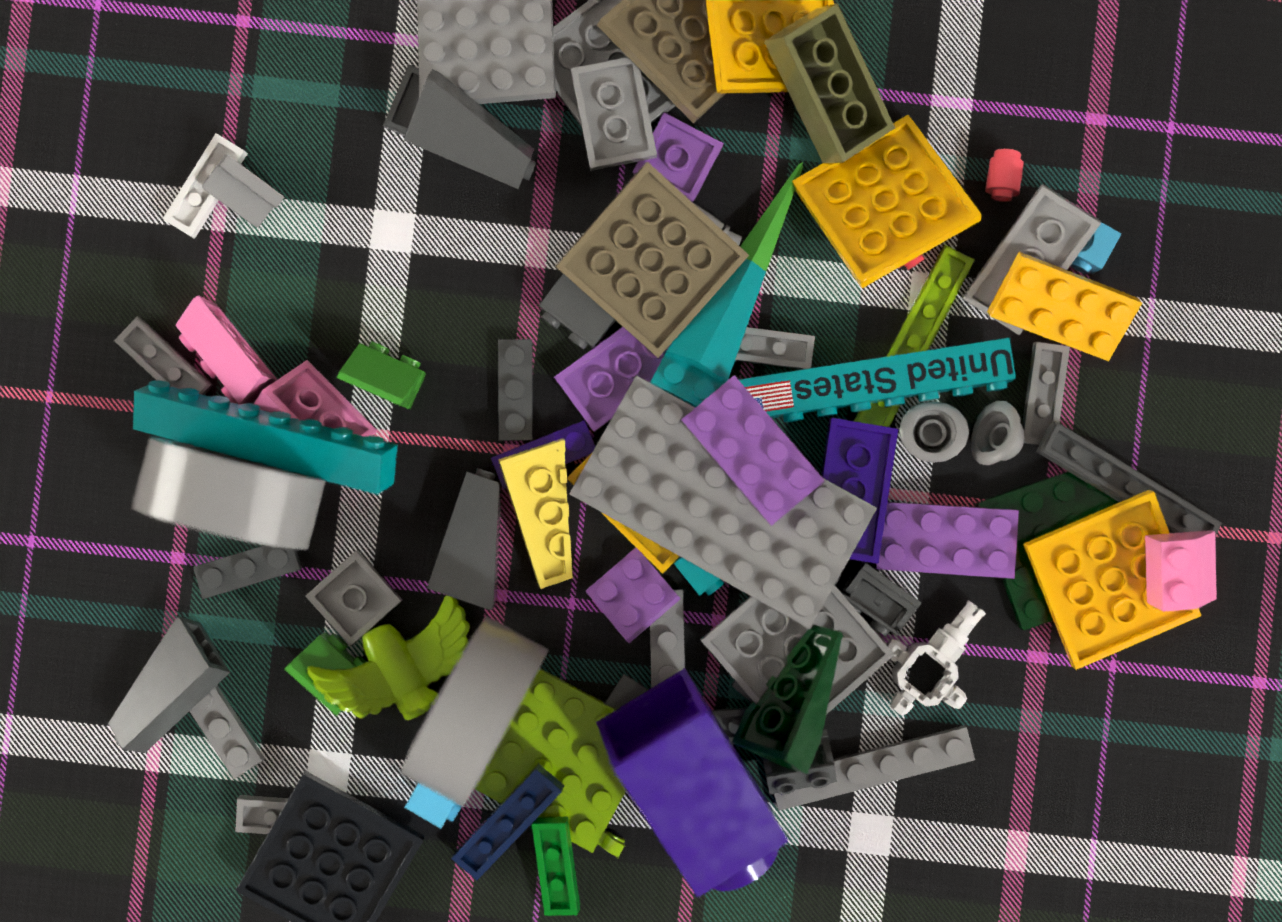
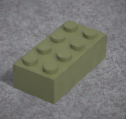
M838 4L816 8L764 41L823 163H843L895 129Z

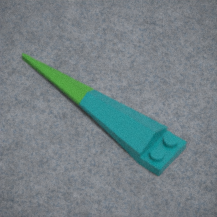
M803 163L798 164L740 246L749 256L672 342L650 382L651 384L696 408L728 381L795 191L792 181L800 177Z

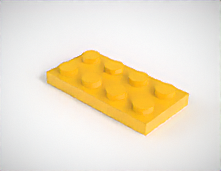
M1018 252L987 312L990 317L1109 361L1141 307L1142 302L1135 296Z

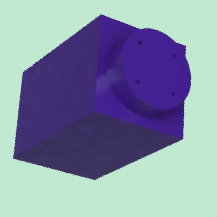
M685 668L596 722L613 770L697 897L711 889L732 891L754 882L773 864L779 847L789 842L763 792Z

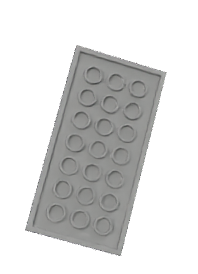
M636 375L569 494L811 629L877 508L824 479L825 481L775 524L770 526L682 422L681 419L695 409V407Z

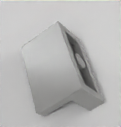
M229 155L223 156L202 185L205 191L254 227H259L273 207L277 208L285 198Z

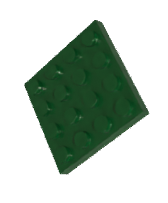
M1068 471L976 503L977 507L1019 510L1015 579H1002L1019 628L1022 631L1053 621L1023 544L1119 503Z

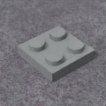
M358 550L352 553L306 595V598L349 646L354 645L364 634L403 601Z

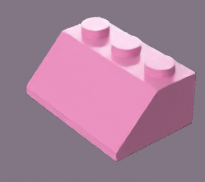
M199 295L191 301L176 323V327L182 333L179 336L180 341L189 351H197L203 359L200 362L201 367L211 378L218 377L224 385L221 391L230 399V402H238L239 404L253 403L263 389L278 379L216 303Z
M308 360L263 389L254 403L260 407V410L286 412L291 415V418L317 420L322 423V426L330 428H349L353 431V434L361 436L375 435L378 431Z

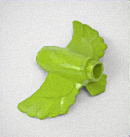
M446 595L434 619L417 636L405 641L400 632L392 625H380L362 636L364 652L368 659L366 663L350 669L336 670L309 666L307 668L308 675L314 681L315 688L324 694L327 702L338 705L342 711L352 712L358 718H363L369 713L376 715L382 708L390 707L395 703L405 720L414 719L427 712L439 697L437 692L427 688V686L432 681H438L441 676L450 675L468 646L469 642L466 635L469 632L470 625L465 620V610L458 605L456 598Z

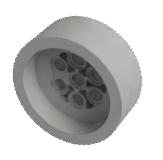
M150 437L132 508L158 519L222 536L283 548L309 549L326 481L190 444Z
M486 616L466 647L429 713L403 764L400 774L464 807L549 649Z

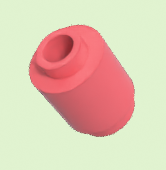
M998 149L994 151V156L990 158L986 192L992 195L993 200L1007 202L1011 201L1012 197L1020 194L1024 162L1021 160V153L1019 151Z

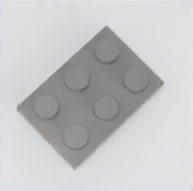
M628 57L571 68L590 171L657 158L640 69Z

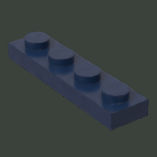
M538 763L455 851L451 859L475 880H478L557 798L565 785Z

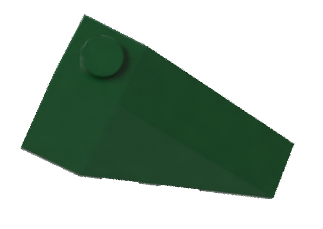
M813 624L811 629L807 630L787 656L788 663L777 678L772 676L766 683L769 688L757 703L752 701L746 709L732 743L778 765L807 774L821 742L843 633Z

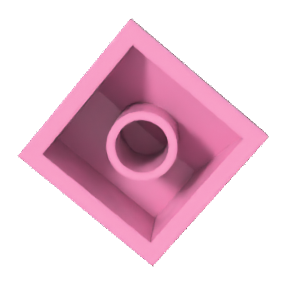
M1215 531L1145 535L1148 604L1161 611L1198 609L1217 599Z

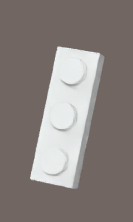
M215 134L169 207L163 220L195 239L218 202V199L202 188L203 183L224 155H229L241 164L248 153L220 135Z

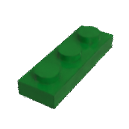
M537 817L532 823L544 915H578L580 901L568 817Z

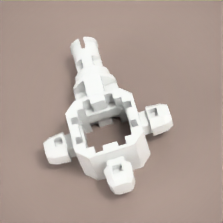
M968 600L951 624L947 623L943 629L939 628L928 643H912L907 651V646L898 640L890 639L886 645L895 654L891 660L894 663L898 661L892 669L893 682L903 689L900 694L896 692L890 702V707L903 716L915 706L912 704L915 699L924 706L938 705L942 699L953 708L960 709L963 706L967 697L958 686L954 685L959 678L955 662L966 650L964 645L969 640L967 638L968 634L986 614L983 610L978 609V606ZM924 652L945 668L942 673L944 676L936 683L931 693L927 692L926 695L904 679L907 675L906 671L913 665L919 655L922 656Z

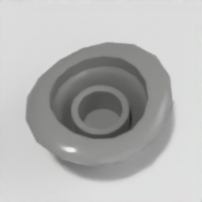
M997 400L987 405L978 415L971 436V450L973 458L979 464L992 465L1001 460L1007 461L1021 451L1025 441L1024 429L1016 409L1007 401Z
M936 401L923 402L910 408L902 417L899 428L901 442L907 451L917 459L931 463L947 461L957 456L966 446L969 435L967 420L960 411L947 403Z

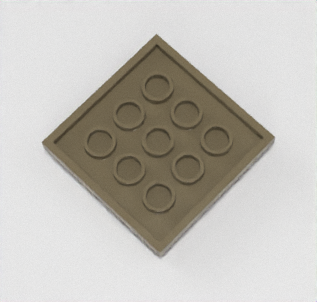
M622 0L600 19L597 26L693 124L726 94L717 93L706 0Z
M646 162L555 267L659 358L746 260L749 254L649 162Z

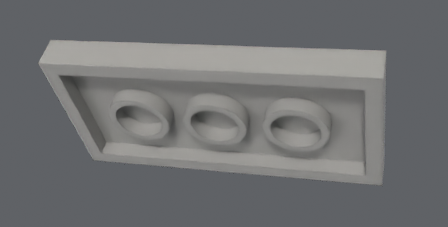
M1041 184L963 295V300L989 316L987 310L1018 252L1067 270L1100 226L1101 221L1046 185ZM993 318L1018 335L1024 330Z

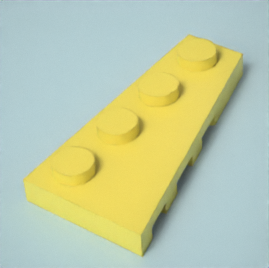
M563 438L498 460L540 589L573 578L571 540L568 524L569 504L567 502L566 488L567 469L565 468L564 453L566 451Z

